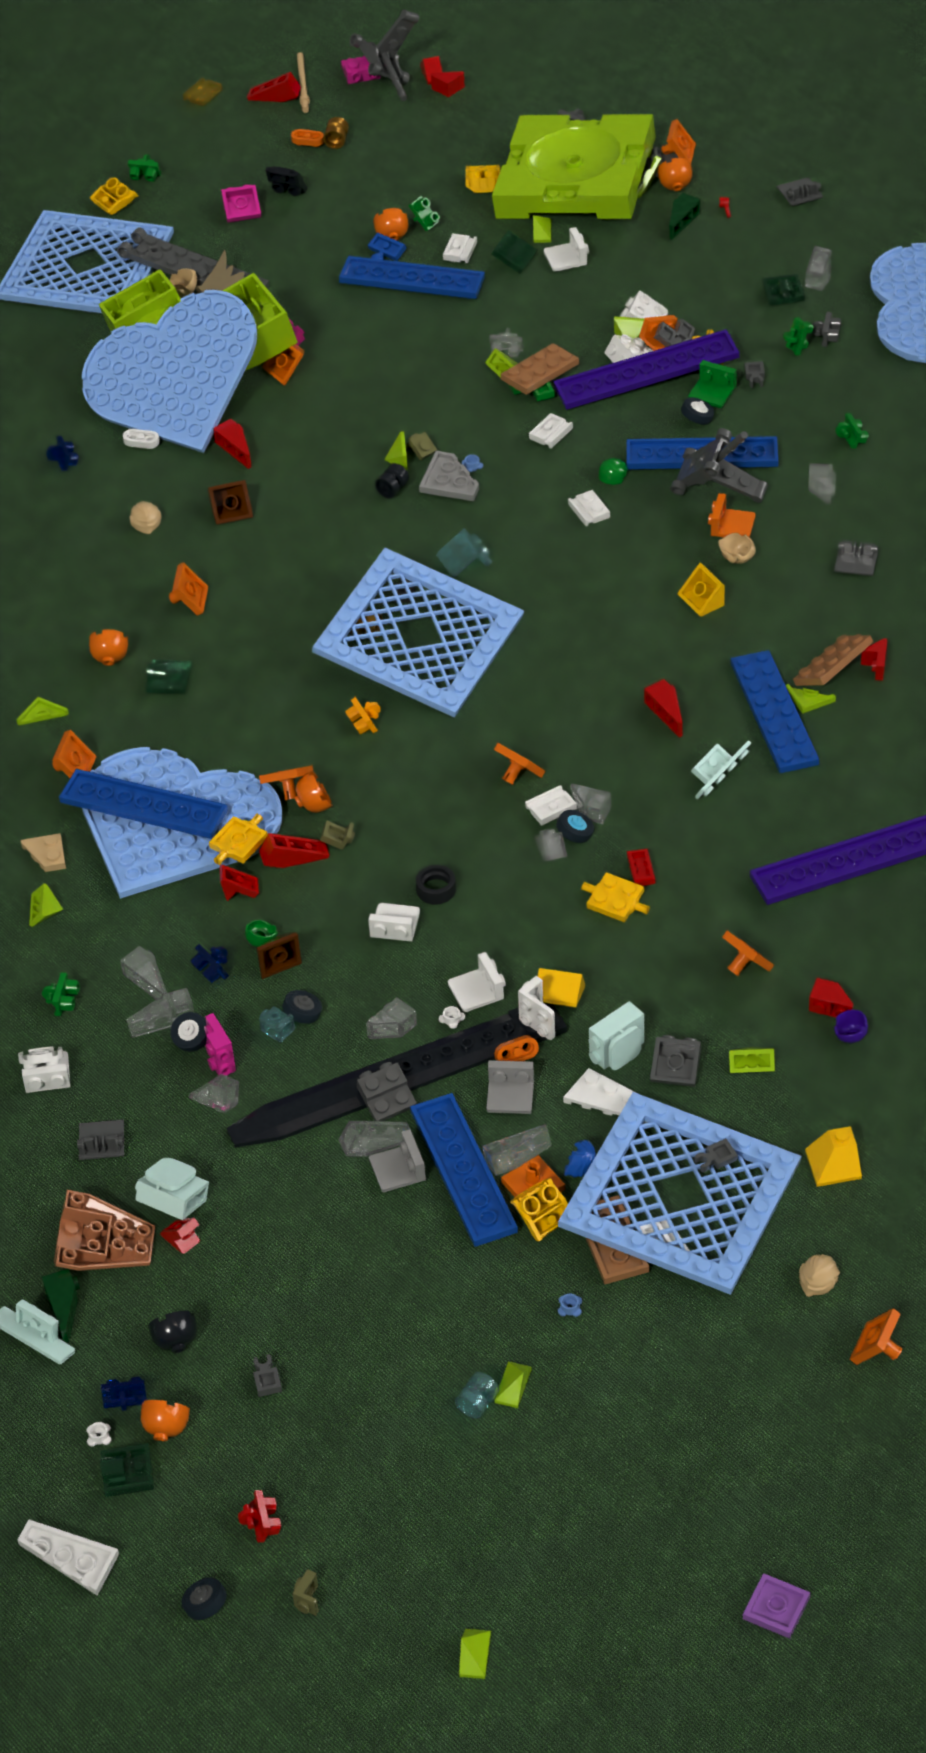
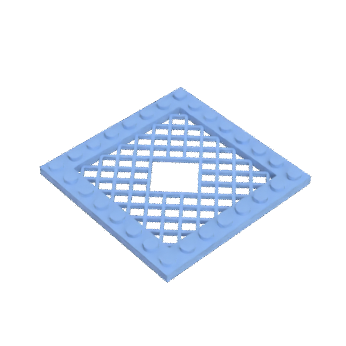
M43 210L0 283V300L102 313L98 304L113 296H109L108 292L115 291L117 294L120 292L119 288L123 287L122 291L154 271V268L136 261L126 264L124 261L129 259L121 258L114 248H117L122 242H132L134 244L132 247L135 249L139 244L132 240L131 234L137 228H142L148 235L166 242L170 241L174 229L171 226ZM58 228H59V229H63L62 231H59V232H57V233H56V231H55V229H58ZM72 231H79V233H76V234H72L71 232H72ZM66 233L69 235L68 237L62 239L60 237L61 235H64ZM95 233V235H92L90 237L87 234ZM111 235L112 237L105 239L103 236ZM80 236H84V237H85L84 239L79 240V241L76 239V238H78V237H80ZM127 237L128 239L121 241L119 238ZM57 238V241L49 242L50 239ZM97 238L101 239V241H98L96 243L92 241ZM69 240L74 241V243L66 245L65 242ZM116 240L118 243L110 245L108 242ZM86 242L90 243V245L85 247L81 245ZM59 244H62L63 246L57 249L53 247ZM103 244H105V245L107 246V247H104V248H102V249H99V248L97 247V246H100V245H103ZM75 246L79 247V249L77 250H70V248H73ZM48 248H50V249L52 250V251H49V252H47V253H44V252L42 251V250H45V249H48ZM94 248L106 262V264L76 274L64 259ZM67 250L68 253L63 255L59 254V252ZM109 250L112 252V253H110V254H108V255H104V254H103V252H106V251H109ZM54 254L57 256V257H55V258H53V259H49V258H48V256H51V255H54ZM112 257L117 258V260L111 262L108 259ZM44 258L46 260L42 263H37V261ZM57 261H61V262H62L61 264L56 265V266H54V264H53L54 262H57ZM121 263L123 266L115 268L113 265ZM46 265L51 266V268L45 270L42 269V267ZM63 267L67 268V270L62 272H59L58 270ZM108 267L112 269L107 272H103L102 270ZM38 269L40 272L32 274L30 271ZM125 269L128 271V272H126V273H124V274H120V273H119V271H122V270H125ZM55 271L56 274L51 276L47 275V273ZM99 271L100 273L96 276L91 275L92 273ZM69 273L73 275L66 279L63 277L64 275H67ZM115 273L117 275L116 277L108 278L111 274ZM42 275L45 277V278H43V279H41V280H38V281H37V279H36V277H39V276H42ZM86 275L89 277L88 279H85L83 281H81L80 279L81 277H84ZM59 277H60V279H61L60 281L55 282V283L52 281L53 279H56V278H59ZM103 277H104V279H105V281H102V282H100V283H98V282L96 281V280L101 279V278H103ZM33 280V283L27 285L24 283L25 281ZM77 280V283L70 285L68 283L70 281ZM118 280H121V281H122V283H120V284H117V285H114V284H113V282H115V281H118ZM90 282L94 283V285L89 287H86L85 285ZM42 283H50V285L44 287L41 286ZM65 284L67 287L59 289L57 286ZM107 284H109V285L111 286V287L106 288V289H103V288H102V286L107 285ZM82 286L83 289L79 291L74 290V288ZM96 288L100 290L96 293H91V290H94Z
M384 548L313 645L312 652L455 718L522 619L524 610ZM401 578L403 584L393 585L391 579ZM388 581L390 586L383 587L385 582ZM418 586L420 592L411 593L409 587ZM405 588L407 594H397L396 589ZM392 590L394 596L384 597V591ZM379 593L381 598L374 599L375 596ZM435 594L437 600L428 601L426 595ZM419 596L423 597L424 602L415 603L413 598ZM401 599H410L411 604L402 605L400 601ZM396 600L398 606L389 608L387 602ZM453 602L455 608L446 609L444 603ZM383 603L385 608L376 610L374 604ZM440 604L442 610L433 611L431 605ZM370 605L372 611L365 612L367 607ZM427 606L429 612H419L418 607ZM413 608L416 613L406 615L405 610ZM470 610L472 616L464 617L461 611ZM401 611L402 616L393 618L391 612ZM457 612L460 618L450 619L448 613ZM387 613L389 619L380 620L378 614ZM435 615H445L446 620L437 621ZM365 616H375L376 621L367 622ZM431 616L442 643L407 649L396 622ZM361 617L363 623L356 624ZM488 618L490 624L481 625L479 619ZM475 620L477 626L468 627L466 621ZM462 622L464 628H454L453 623ZM392 623L394 629L384 630L382 624ZM449 624L451 630L442 632L440 626ZM378 625L380 631L371 633L369 627ZM365 628L367 633L358 635L356 629ZM488 628H489V630H488L487 633L485 634V632H484L483 629H488ZM352 630L354 636L347 637L349 632ZM479 630L482 635L472 637L471 631ZM466 632L468 638L460 640L457 634ZM396 633L398 639L389 641L387 635ZM453 635L455 641L446 642L444 636ZM383 636L384 642L375 643L373 637ZM369 638L371 644L362 645L360 639ZM356 640L358 646H348L347 641ZM471 643L473 649L464 650L462 644ZM400 644L403 650L393 651L391 645ZM458 645L460 651L451 652L448 646ZM387 646L389 652L380 653L378 647ZM444 647L447 653L438 655L435 649ZM374 648L376 654L366 655L364 650ZM431 650L433 656L424 657L422 651ZM418 652L420 658L411 659L409 653ZM405 654L407 660L397 661L396 655ZM462 655L464 661L455 663L453 657ZM392 657V663L386 664L383 662L382 658ZM449 658L451 664L442 665L440 659ZM436 660L438 666L428 667L426 661ZM422 662L424 668L415 670L413 664ZM409 665L411 671L403 672L400 666ZM462 666H463V668H462L461 671L459 672V670H458L457 667H462ZM453 668L456 674L446 675L444 669ZM440 670L442 676L433 678L431 672ZM427 673L429 679L421 680L418 674ZM445 681L447 687L438 688L435 682Z
M633 1092L561 1215L558 1227L731 1295L800 1164L801 1155ZM654 1127L657 1134L646 1136L643 1129ZM659 1127L669 1131L661 1132ZM639 1131L642 1138L634 1140ZM675 1135L678 1142L667 1144L664 1137ZM680 1135L690 1139L682 1140ZM726 1138L737 1153V1159L741 1167L731 1169L728 1164L725 1166L726 1171L716 1173L713 1165H711L709 1169L711 1175L701 1177L698 1169L705 1162L695 1165L692 1157H695L698 1153H706V1148L704 1149L701 1143L710 1146ZM660 1139L663 1146L652 1148L649 1141ZM645 1143L648 1150L637 1152L634 1145ZM696 1143L699 1150L689 1153L685 1145ZM630 1147L633 1154L625 1156L627 1150ZM681 1147L684 1154L674 1157L670 1149ZM666 1151L669 1158L659 1161L655 1153ZM651 1155L654 1162L643 1164L640 1157ZM636 1159L639 1166L628 1169L625 1161ZM687 1159L690 1166L680 1169L677 1161ZM744 1160L750 1161L752 1164L746 1165ZM621 1163L624 1170L615 1172ZM672 1163L675 1170L665 1173L662 1165ZM657 1167L660 1174L650 1177L646 1169ZM759 1167L763 1175L752 1177L749 1170ZM642 1171L645 1178L634 1181L631 1173ZM693 1171L709 1203L668 1214L653 1185V1181ZM744 1171L748 1179L737 1181L734 1174ZM627 1175L630 1182L619 1185L616 1177ZM729 1175L733 1183L722 1185L719 1178ZM612 1179L614 1187L606 1188ZM714 1179L718 1187L707 1189L704 1182ZM763 1180L758 1188L755 1182ZM648 1183L651 1191L640 1193L637 1186ZM751 1183L754 1191L743 1193L740 1186ZM633 1187L636 1195L625 1197L622 1190ZM736 1187L739 1195L728 1197L725 1190ZM617 1191L621 1199L610 1201L607 1194ZM721 1192L724 1199L713 1201L710 1194ZM654 1195L657 1203L646 1205L643 1198ZM603 1196L605 1203L597 1205L599 1199ZM754 1197L751 1204H749L747 1198ZM639 1200L642 1207L631 1210L628 1202ZM742 1200L745 1208L735 1210L731 1202ZM624 1204L627 1211L616 1214L612 1206ZM727 1204L730 1212L720 1214L717 1206ZM608 1208L611 1215L600 1217L597 1210ZM660 1208L663 1215L652 1218L649 1210ZM712 1208L715 1216L704 1218L701 1211ZM645 1212L648 1220L637 1222L634 1214ZM697 1212L700 1220L689 1222L686 1215ZM745 1213L741 1221L738 1215ZM629 1216L633 1224L622 1226L619 1219ZM681 1216L685 1224L674 1226L671 1219ZM733 1216L737 1224L726 1227L723 1219ZM666 1220L669 1228L658 1230L655 1223ZM718 1220L721 1228L711 1231L707 1223ZM651 1224L654 1232L643 1234L640 1226ZM703 1224L706 1232L696 1235L692 1227ZM688 1229L691 1236L680 1239L677 1231ZM736 1230L732 1238L729 1231ZM672 1233L675 1241L665 1243L662 1235ZM725 1233L728 1241L717 1243L714 1235ZM709 1237L713 1245L702 1247L699 1240ZM694 1241L697 1249L686 1251L683 1243ZM727 1247L723 1255L720 1248ZM716 1250L719 1258L709 1260L705 1252Z

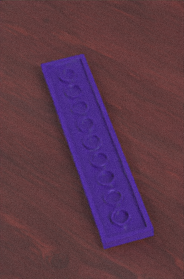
M725 329L555 380L554 387L567 410L700 370L702 360L720 364L740 358V355L729 332Z
M926 815L750 870V878L765 903L769 905L926 855Z

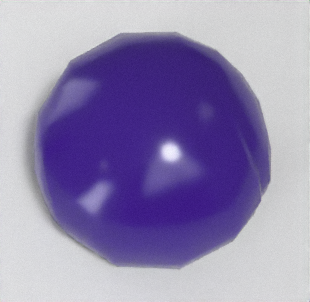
M854 1009L839 1014L836 1017V1026H834L837 1038L845 1043L861 1041L868 1032L866 1015L862 1011Z

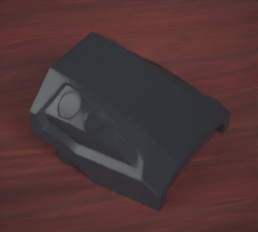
M277 166L266 167L265 171L268 182L272 183L271 187L275 192L283 193L287 190L293 196H299L301 191L306 193L308 187L305 185L301 174L297 171Z

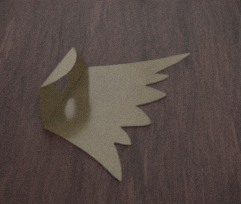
M225 250L201 286H196L198 294L203 293L205 290L223 291L244 278V272L231 276L233 265L226 269L227 259Z

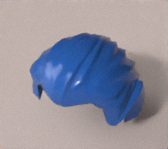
M580 1140L574 1144L577 1147V1151H572V1155L569 1156L570 1162L565 1166V1176L573 1178L585 1176L596 1157L594 1146L588 1140Z

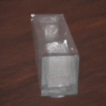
M138 946L120 960L123 975L164 1007H167L169 1005L167 991L156 964L155 956L151 951H146L141 946Z
M184 988L166 993L127 1018L126 1021L132 1038L169 1028L178 1016L183 1013L194 1012L188 989Z
M348 1121L338 1140L346 1156L366 1157L400 1146L399 1142L402 1141V1132L410 1130L407 1122Z
M544 1124L482 1146L486 1163L496 1176L520 1167L552 1145L547 1125Z

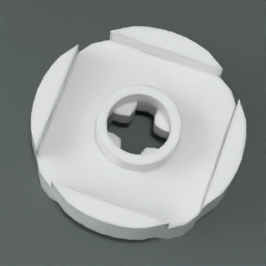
M53 1046L29 1049V1054L24 1056L23 1051L18 1053L19 1063L23 1064L24 1069L35 1068L37 1064L45 1062L46 1066L57 1065L59 1060L63 1058L62 1047H58L57 1051H54Z

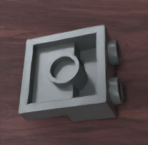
M670 1035L656 1037L650 1081L695 1087L701 1054V1042L689 1037L684 1038V1040L675 1039V1037Z
M391 1062L384 1063L379 1067V1071L374 1073L366 1071L357 1080V1089L376 1124L410 1110V1106L417 1104L398 1062L395 1064Z

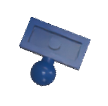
M378 232L368 244L369 250L376 252L371 256L372 259L384 260L385 256L398 261L406 250L405 244Z

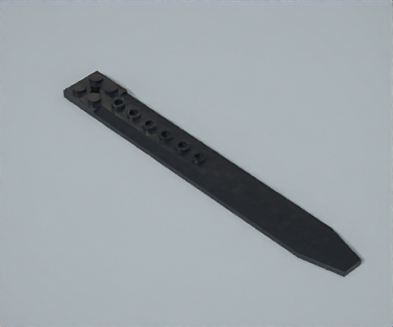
M544 1003L555 1013V1036L566 1033L567 1025L555 1006L550 1003ZM518 1007L508 1011V1014L267 1103L226 1128L227 1133L235 1148L278 1141L365 1109L367 1106L357 1089V1080L366 1071H371L372 1073L379 1071V1067L387 1062L392 1064L398 1062L407 1079V1085L410 1091L484 1064L489 1060H494L495 1049L501 1043L525 1035L531 1036L537 1043L545 1041L547 1038L540 1036L536 1030L524 1025L519 1020ZM528 1043L523 1045V1049L528 1046ZM505 1050L502 1053V1056L507 1055L508 1051Z

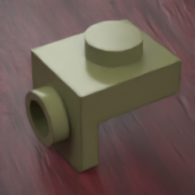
M426 432L412 435L406 445L408 450L413 449L420 461L437 451Z
M326 821L320 841L343 850L346 844H350L354 838L355 832L352 831L354 824L350 822L347 828H343Z
M308 1569L304 1576L299 1577L295 1583L294 1592L292 1593L294 1606L302 1613H310L316 1616L319 1612L318 1602L312 1596L318 1588L317 1575Z

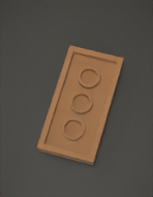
M553 343L501 373V380L527 395L578 365L579 358Z
M861 634L839 636L833 645L826 647L820 656L812 659L811 664L799 671V674L793 678L795 685L812 686L826 684L873 643L871 636Z
M617 1195L614 1197H610L609 1200L613 1201L620 1199V1196ZM604 1199L599 1200L597 1205L605 1203ZM623 1204L612 1206L616 1214L625 1212ZM608 1208L597 1210L600 1217L611 1215ZM628 1216L619 1219L622 1226L631 1224ZM586 1238L604 1284L649 1272L648 1262Z

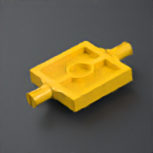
M257 813L250 821L233 816L209 841V847L219 852L214 858V862L221 865L229 857L244 864L263 844L268 835L267 831L257 826L263 820V817Z
M607 872L595 886L587 882L582 884L581 890L592 893L586 903L587 908L624 923L635 910L646 915L649 912L650 906L639 903V899L644 893V886Z

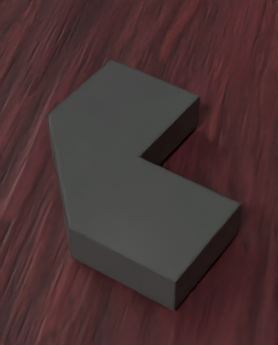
M682 318L678 320L675 330L666 323L661 322L654 338L668 347L691 340L695 328Z

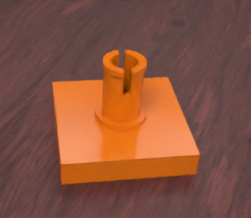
M676 119L671 122L667 137L668 144L663 145L661 149L665 153L664 155L675 152L679 158L687 159L689 164H691L696 143L679 120Z
M183 562L177 566L173 589L169 593V599L173 604L182 601L198 616L204 611L209 586Z
M68 730L63 734L52 759V764L56 771H63L71 778L76 769L90 772L97 756L71 730Z
M497 743L494 750L511 762L502 777L508 783L514 784L521 769H526L540 778L544 775L545 770L500 743Z
M304 766L260 775V784L274 781L282 782L284 799H294L297 796L294 779L312 771L313 766Z
M728 930L722 936L723 939L738 949V955L727 967L735 975L739 976L749 960L757 963L769 972L774 967L773 963Z
M539 1155L501 1177V1183L514 1197L547 1178H551L560 1193L566 1190L565 1183Z
M893 1308L866 1322L849 1360L858 1365L881 1352H884L892 1360L896 1359L902 1352V1347L890 1340V1337L900 1317V1313Z

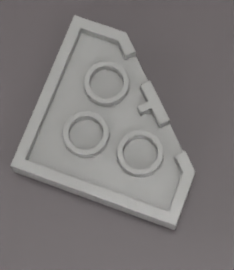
M441 451L435 452L419 486L420 493L474 501L479 491V483L476 479L473 480L466 467L458 462L455 454Z

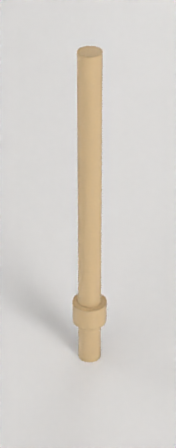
M299 52L297 53L299 84L301 86L299 100L302 111L307 113L310 100L307 95L303 53Z

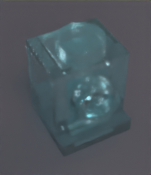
M275 1006L270 1010L265 1009L260 1015L261 1031L280 1043L295 1030L293 1015H288Z

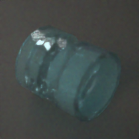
M475 1372L466 1383V1387L456 1397L455 1403L464 1414L478 1419L488 1408V1403H491L498 1394L499 1387L488 1375Z

